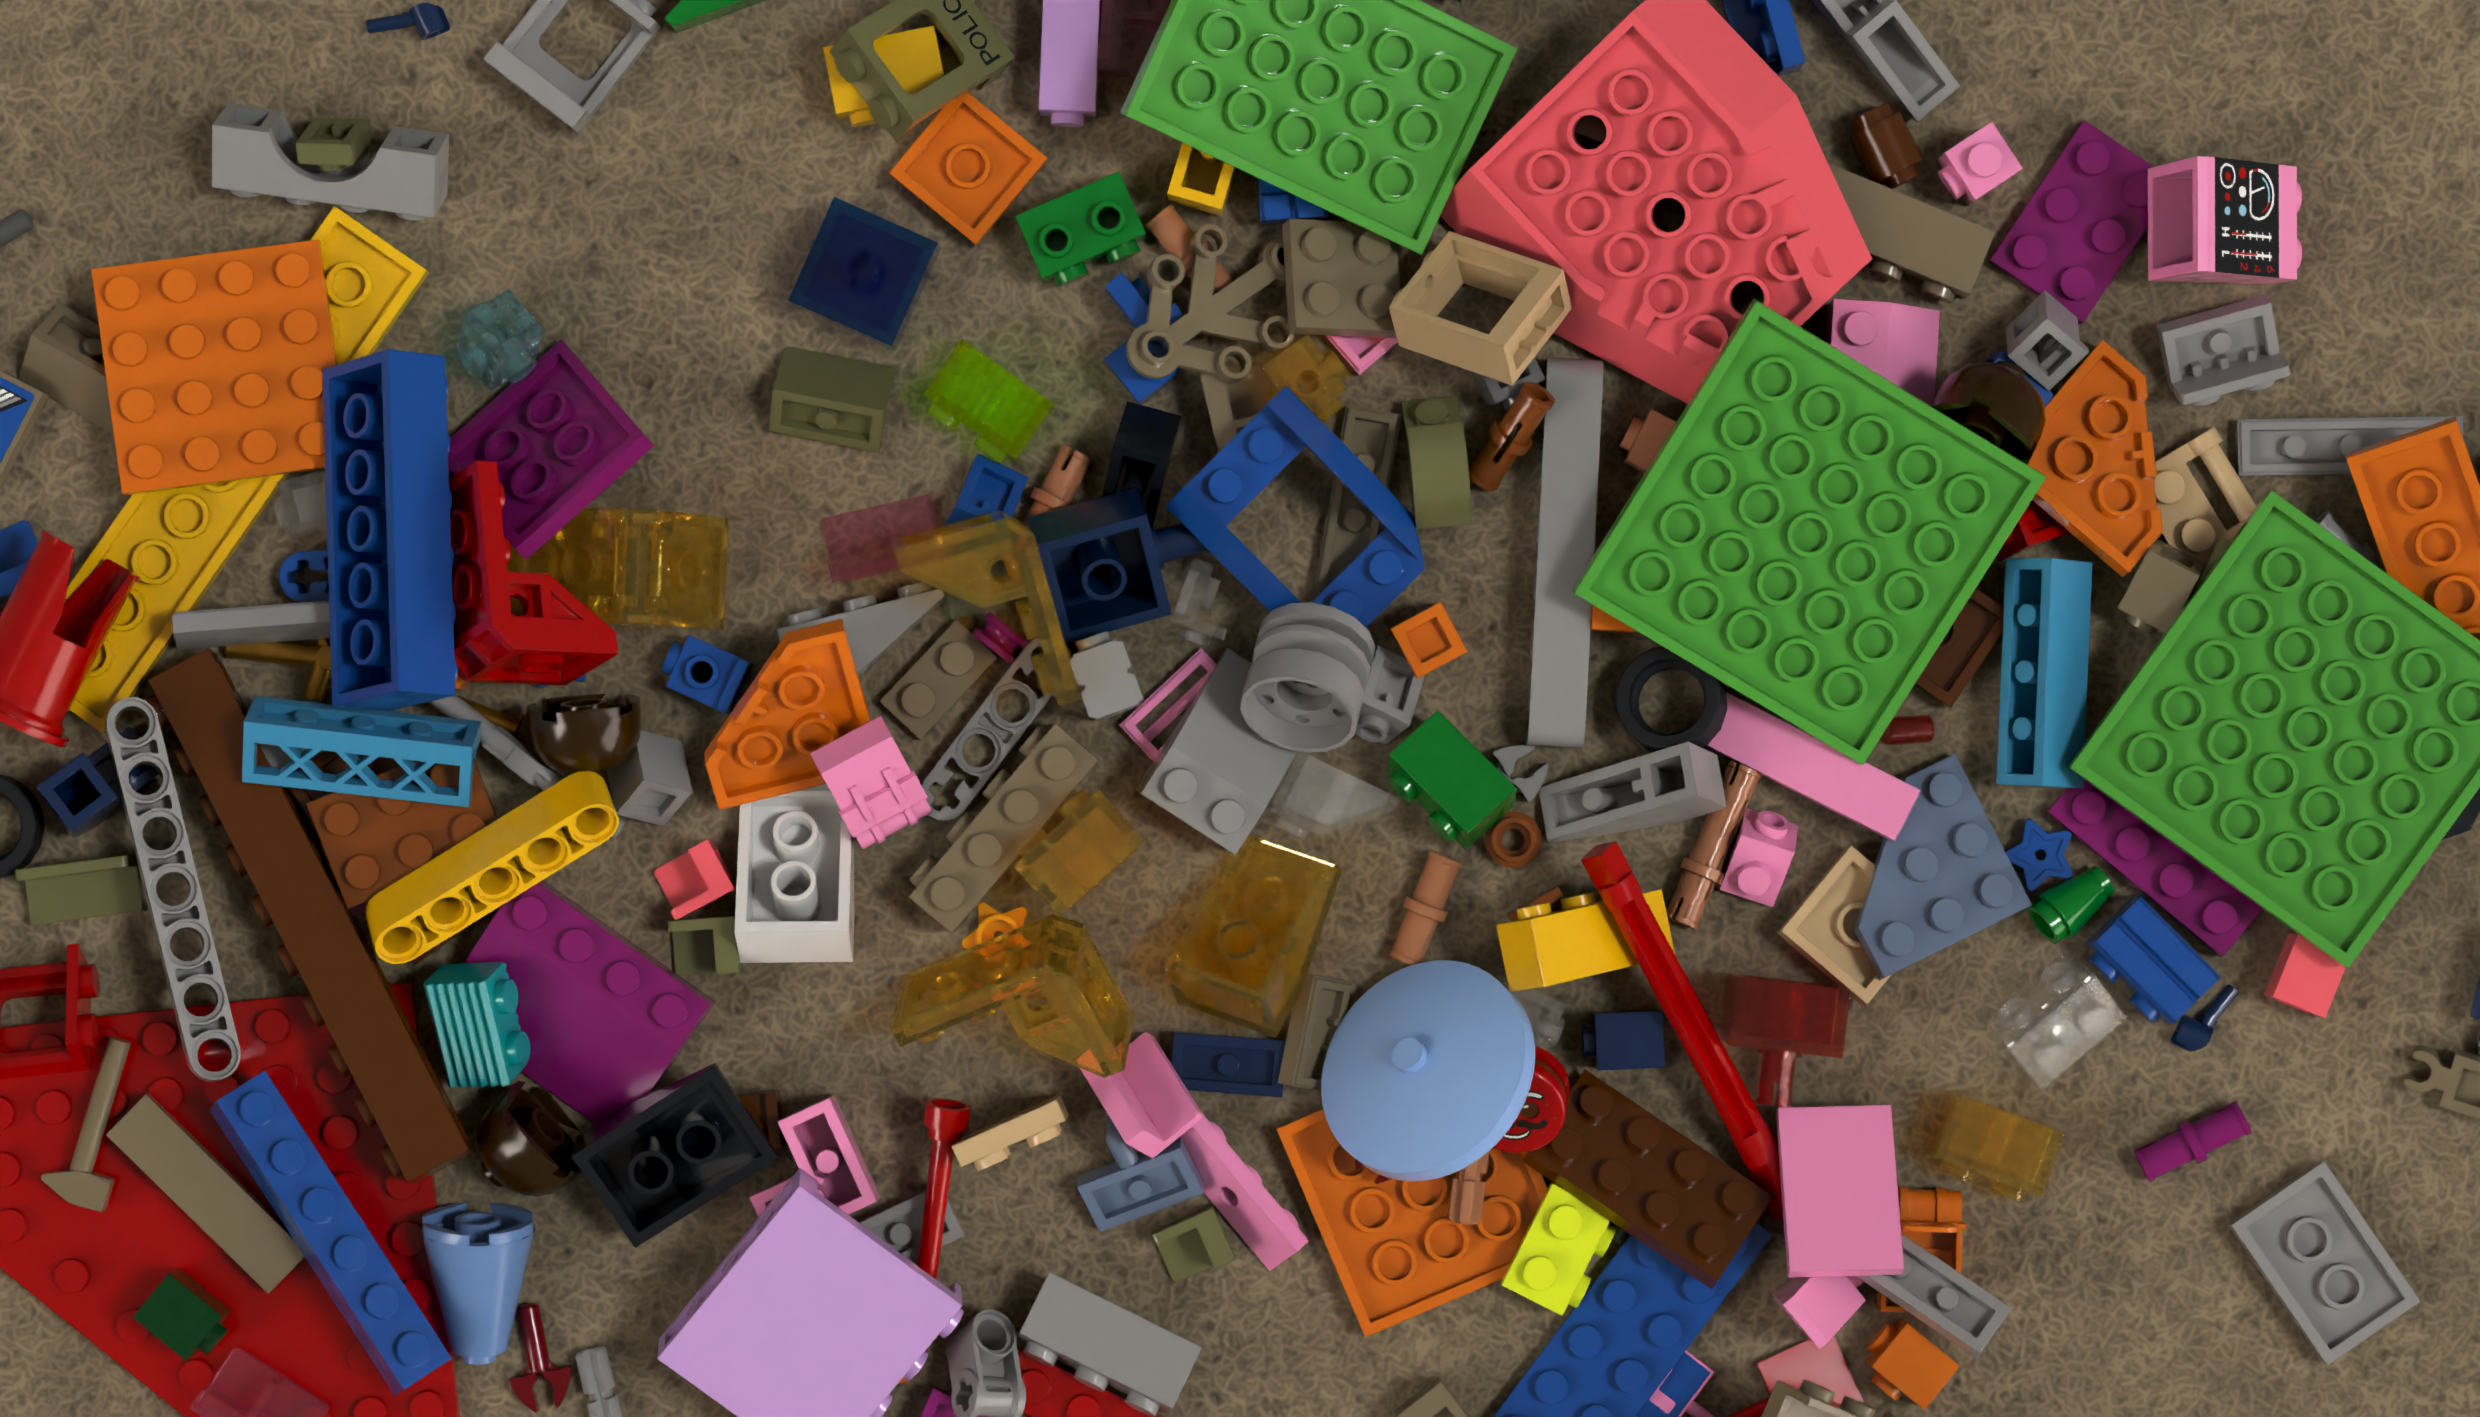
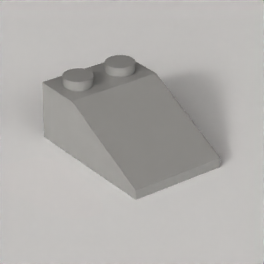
M1226 648L1212 673L1209 674L1135 790L1236 855L1268 806L1298 751L1282 748L1261 738L1247 725L1240 706L1249 667L1252 663Z

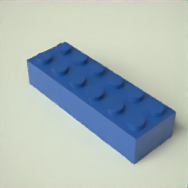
M386 349L322 370L332 707L392 711L456 695L455 681L458 667L454 656L456 609L452 594L454 552L451 546L450 532L452 495L449 490L448 454L450 451V438L447 433L446 399L448 396V381L445 377V356Z

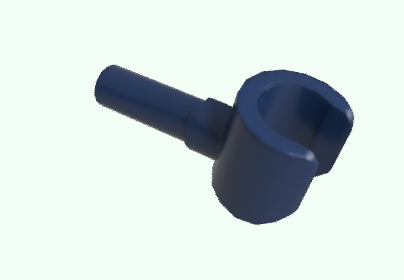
M430 3L418 4L411 8L409 12H404L401 15L369 19L366 23L369 33L409 28L415 25L421 40L430 39L450 30L444 10L440 6Z
M2228 984L2206 1012H2204L2200 1021L2184 1014L2172 1035L2171 1042L2190 1052L2205 1047L2212 1037L2213 1027L2217 1023V1019L2239 994L2237 989Z

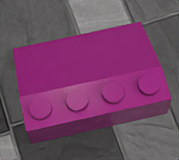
M544 880L499 908L465 963L504 962L507 964L506 973L509 974V980L515 982L518 990V1005L515 1012L519 1016L518 1024L521 1026V1031L528 1035L530 1041L529 1060L521 1072L595 1124L622 1107L653 1093L716 1003L714 999L677 975L674 971Z

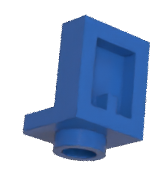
M977 454L969 468L956 503L944 523L942 532L954 538L961 546L967 549L981 550L987 554H993L1008 530L1029 477Z

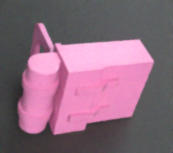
M881 716L810 753L840 808L838 810L852 837L857 838L862 849L876 842L880 844L886 841L885 837L909 824L914 826L919 823V819L932 813L926 800L928 798L914 770L910 771Z

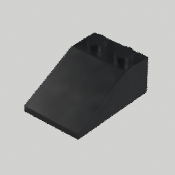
M716 1063L622 1107L576 1136L571 1157L632 1245L636 1248L776 1160L778 1153Z

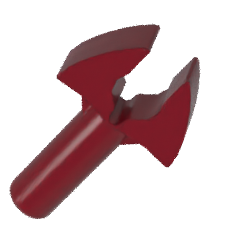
M526 1303L518 1307L517 1313L528 1365L521 1376H513L509 1378V1382L520 1400L533 1412H537L539 1406L534 1392V1384L539 1379V1372H541L544 1379L551 1382L554 1388L553 1396L555 1406L558 1408L564 1401L570 1386L572 1365L560 1368L550 1360L540 1307L536 1303Z

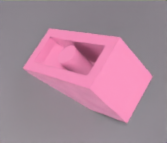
M1856 1276L1795 1277L1773 1294L1774 1298L1806 1337L1819 1349L1831 1340L1866 1301L1857 1290L1864 1281Z

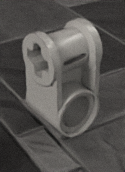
M993 1309L981 1311L952 1334L945 1344V1354L948 1360L952 1387V1408L956 1417H1021L1026 1403V1387L1021 1376L1016 1343L1017 1334L1012 1322L1000 1311Z

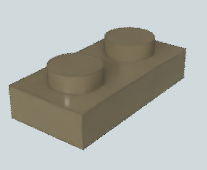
M956 619L879 702L922 740L998 657Z

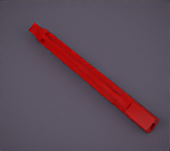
M1613 841L1596 845L1581 861L1606 908L1610 909L1731 1134V1140L1754 1183L1774 1196L1767 1206L1774 1220L1782 1219L1783 1206L1778 1142L1768 1123L1759 1113L1642 894V888L1618 843Z

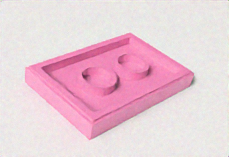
M1891 1105L1778 1108L1776 1124L1788 1278L1902 1275L1904 1260Z

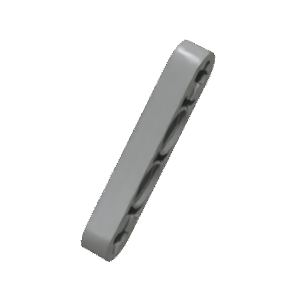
M1043 635L1034 638L1026 645L925 778L922 787L928 796L926 800L932 810V813L928 814L929 816L945 821L961 816L1068 677L1072 669L1069 662L1072 654L1066 644L1062 645L1060 639L1054 636ZM1053 645L1061 651L1058 654L1057 660L1063 666L1057 674L1047 671L1042 675L1037 684L1047 687V691L1041 698H1038L1030 686L1014 680L1013 677L1020 668L1029 677L1038 663L1032 657L1033 652L1038 647L1047 651ZM1010 689L1022 691L1028 697L1030 703L1027 716L1018 722L1004 720L997 710V701L1000 695ZM976 734L988 736L994 742L996 748L993 760L983 767L970 765L963 755V746L966 740ZM954 758L963 771L979 777V780L973 788H970L966 780H963L955 791V796L960 800L958 806L953 809L946 805L939 811L932 806L936 796L930 789L935 782L943 786L949 783L955 772L947 770L945 767Z

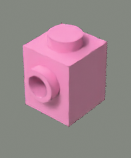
M1993 122L1967 137L1937 159L1942 167L1938 171V175L1944 187L1955 200L1962 197L1967 206L1991 192L2023 169Z

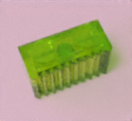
M961 339L923 393V396L932 402V405L927 410L931 416L953 431L956 430L961 422L979 435L973 445L1000 464L1006 455L1018 462L1056 408L1055 404L963 339Z

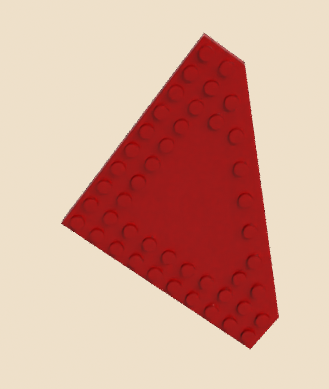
M414 982L392 984L391 987L420 1041ZM307 994L229 1002L240 1045L241 1059L237 1069L230 1076L220 1081L207 1082L197 1078L191 1072L186 1061L174 1009L96 1017L99 1029L98 1047L90 1048V1070L0 1080V1268L184 1417H460L454 1354L450 1350L421 1235L424 1213L438 1207L434 1174L418 1183L407 1182L404 1174L398 1178L392 1174L380 1150L381 1147L388 1143L378 1124L370 1128L363 1119L354 1100V1097L362 1093L352 1074L343 1077L336 1067L328 1047L335 1044V1041L326 1024L318 1027L312 1020L302 999ZM216 1004L186 1007V1009L195 1016H206L214 1010ZM66 1020L1 1027L0 1051L3 1053L66 1047ZM109 1036H114L130 1041L131 1045L93 1168L95 1172L115 1178L106 1211L99 1212L68 1203L41 1180V1176L49 1171L68 1170L70 1168ZM207 1040L200 1045L197 1052L198 1061L205 1070L219 1072L228 1064L229 1051L221 1041ZM263 1071H266L452 1359L402 1392L394 1395L306 1258L268 1294L106 1136L145 1094L150 1093L281 1221L209 1110L217 1100ZM179 1268L232 1310L222 1323L229 1331L217 1347L208 1356L199 1351L197 1355L186 1361L132 1318L167 1274Z

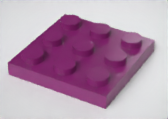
M561 339L450 438L448 468L456 475L476 460L497 462L499 482L502 483L505 491V503L502 510L504 536L515 550L527 560L654 445Z

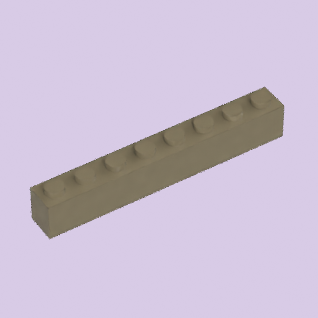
M1576 60L1573 68L1580 62L1579 60ZM1594 115L1581 118L1575 126L1574 134L1576 141L1586 149L1589 146L1599 147L1606 138L1604 122ZM1828 163L1872 256L1868 268L1869 271L1896 282H1900L1902 274L1923 282L1920 290L1922 293L1946 303H1952L1954 296L1964 299L1970 295L1996 231Z

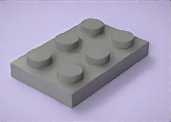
M2319 1160L2227 1223L2318 1357L2327 1366L2421 1302L2325 1161Z

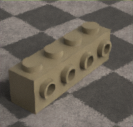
M1055 723L1049 731L1041 725L1036 728L1018 750L1026 757L1012 775L1004 768L998 773L982 793L989 802L975 818L969 812H966L946 835L945 838L953 843V845L938 861L930 855L909 879L916 886V889L909 898L950 933L957 931L1100 761L1058 724Z

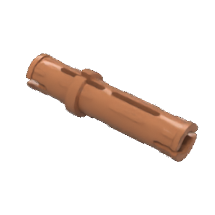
M1728 761L1722 778L1727 808L1707 814L1689 858L1683 857L1679 866L1680 869H1683V873L1666 911L1668 919L1684 926L1687 925L1691 929H1698L1699 921L1715 884L1721 885L1725 874L1720 871L1747 810L1752 794L1762 777V774L1742 764L1739 766L1734 761Z

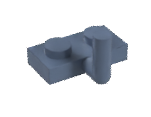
M1109 1115L1107 1116L1106 1143L1116 1162L1078 1175L1077 1189L1100 1232L1201 1195L1204 1189V1182L1181 1137L1152 1159L1141 1152L1137 1153L1133 1147L1125 1143Z

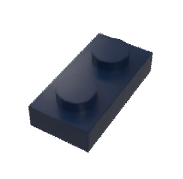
M1174 1031L1172 1066L1187 1090L1283 1097V1084L1278 1083L1286 1040Z

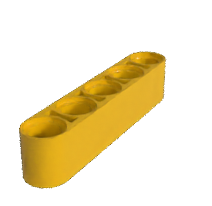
M578 771L565 777L373 896L365 907V919L378 957L391 964H403L414 960L606 842L615 834L619 825V817L604 779L599 774L591 771Z

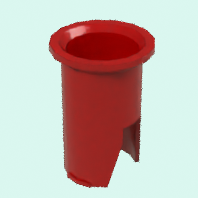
M42 529L40 532L42 536L0 615V722L49 744L66 747L70 739L63 734L65 730L62 722L134 583H138L140 577L112 560L106 559L65 602L76 548L52 535V532Z

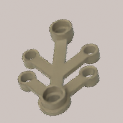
M1206 224L1200 227L1190 240V249L1194 255L1187 314L1171 325L1172 291L1183 280L1185 268L1182 261L1175 255L1162 254L1149 265L1147 270V279L1151 288L1146 324L1137 327L1129 336L1126 344V356L1131 367L1138 374L1149 379H1161L1169 376L1176 368L1217 375L1221 381L1234 384L1241 381L1250 372L1252 367L1251 357L1245 349L1239 346H1229L1221 353H1216L1185 345V343L1199 333L1260 345L1264 351L1273 354L1280 353L1287 348L1295 334H1289L1287 318L1272 316L1263 322L1228 314L1269 284L1275 287L1286 286L1285 266L1280 264L1277 258V252L1284 251L1283 238H1277L1268 243L1259 253L1255 267L1213 295L1217 260L1228 246V237L1225 231L1218 225ZM1202 235H1209L1215 239L1217 243L1216 251H1209L1203 247L1201 243ZM1159 265H1166L1172 269L1174 273L1173 281H1166L1159 276ZM1274 326L1281 330L1283 334L1282 343H1276L1270 339L1268 327ZM1148 341L1159 342L1163 346L1164 356L1160 358L1153 356L1148 350ZM1225 357H1234L1239 361L1240 373H1232L1226 368Z

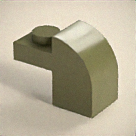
M1458 396L1402 401L1403 423L1409 461L1410 489L1416 530L1472 524L1468 458Z

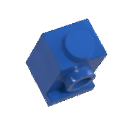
M688 635L684 645L674 641L665 658L661 672L670 675L665 687L730 715L754 663ZM701 661L708 662L713 669V675L706 683L697 682L692 674L694 666Z

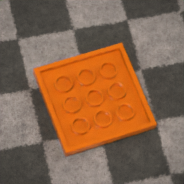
M319 239L91 269L123 495L325 469L322 370L338 364L322 248Z
M1323 1108L1276 1128L1365 1337L1503 1279L1548 1189L1542 1174L1522 1162L1527 1152L1511 1153L1492 1148L1489 1152L1487 1173H1481V1181H1486L1482 1220L1479 1224L1474 1225L1455 1223L1449 1220L1448 1211L1452 1178H1458L1459 1171L1426 1181L1391 1179L1375 1184L1374 1180L1378 1173L1364 1165L1358 1172L1356 1171L1355 1158L1336 1140L1330 1130Z

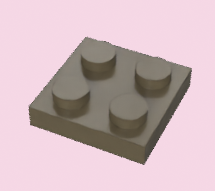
M1288 219L1282 225L1289 334L1396 338L1389 306L1395 294L1400 290L1397 244L1350 221Z

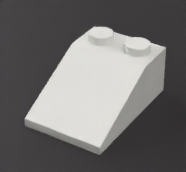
M827 784L740 805L734 931L740 963L853 962L855 917L854 837H852L838 812L840 808Z

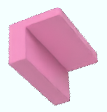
M1148 1032L1142 1033L1113 1058L1091 1045L1074 1059L1125 1143L1152 1159L1202 1119L1203 1114L1156 1038Z

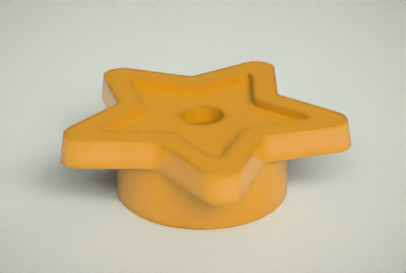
M980 903L978 905V928L963 939L962 946L984 953L992 974L995 975L1001 972L1011 956L1033 955L1035 948L1022 933L1027 914L1026 908L1019 907L1005 913H1000L988 904ZM997 931H1002L1005 934V939L1002 942H997L994 939V934Z

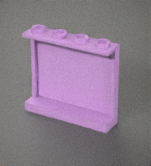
M799 1168L661 1335L658 1343L657 1359L737 1417H881L892 1401L891 1391L902 1378L907 1381L911 1380L926 1362L928 1357L926 1349L939 1335L942 1338H946L960 1322L964 1313L961 1309L963 1306L961 1286L954 1282L949 1289L819 1194L818 1181Z

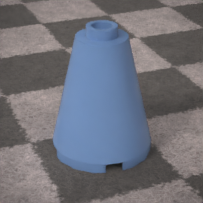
M456 1203L437 1207L424 1213L422 1217L421 1235L450 1350L452 1353L462 1356V1361L467 1364L483 1365L492 1363L496 1360V1355L504 1353L508 1348L535 1232L532 1212L517 1205L489 1203L492 1213H466L467 1203Z

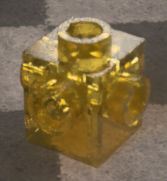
M1308 334L1262 366V372L1274 387L1266 393L1269 400L1287 386L1322 422H1325L1345 407L1339 398L1347 393L1348 389L1342 380L1350 375L1331 348L1321 353ZM1309 375L1314 377L1318 382V388L1312 393L1302 392L1297 386V381L1302 376Z

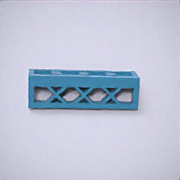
M254 696L244 719L242 782L470 807L472 801L474 758L480 743L481 721L394 711L332 707V704ZM257 744L278 745L292 760L282 768L257 766ZM320 751L336 752L349 766L339 774L323 773L311 761V758ZM378 757L393 758L406 773L395 781L382 780L367 765ZM435 763L460 766L459 788L437 786L424 772Z

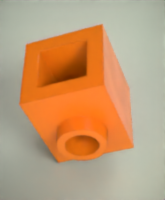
M1902 1318L1895 1326L1886 1322L1874 1334L1867 1345V1349L1872 1352V1355L1866 1362L1877 1371L1870 1381L1896 1402L1904 1393L1924 1410L1960 1367V1365Z

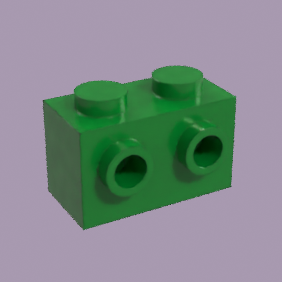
M1119 171L1015 216L1043 282L1055 279L1058 287L1085 277L1089 274L1085 265L1103 257H1107L1109 264L1112 265L1138 254L1141 251L1137 243L1147 239L1146 232Z
M1438 710L1388 756L1387 772L1390 774L1388 782L1394 791L1408 803L1416 800L1430 814L1427 820L1434 831L1447 842L1455 839L1465 850L1515 805L1517 788Z

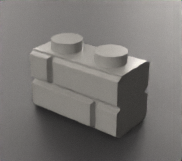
M1108 631L1075 642L1079 653L1073 654L1069 662L1077 685L1085 687L1081 692V696L1088 716L1091 719L1100 721L1141 706L1145 699L1137 676L1129 673L1133 669V665L1123 641L1111 640Z

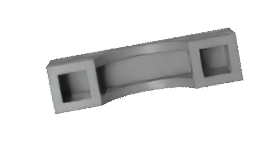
M228 103L212 124V187L228 189L236 196L256 197L264 194L285 197L288 202L297 205H309L316 202L337 204L342 209L355 213L368 212L373 209L394 212L398 217L406 220L434 218L447 197L449 133L393 126L380 148L369 156L358 159L353 166L346 169L324 171L320 170L317 165L298 164L296 152L298 138L290 128L285 114L281 110Z

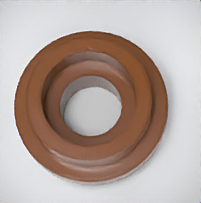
M1507 812L1485 834V845L1491 858L1498 864L1509 868L1527 865L1537 856L1541 847L1542 838L1538 825L1531 817L1521 812ZM1512 828L1518 829L1524 836L1523 845L1515 851L1506 849L1502 843L1503 834Z

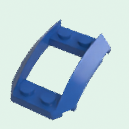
M1285 386L1165 507L1269 612L1289 603H1301L1226 526L1307 447L1385 527L1312 601L1313 603L1335 607L1355 617L1364 627H1367L1425 569L1414 516L1349 448Z

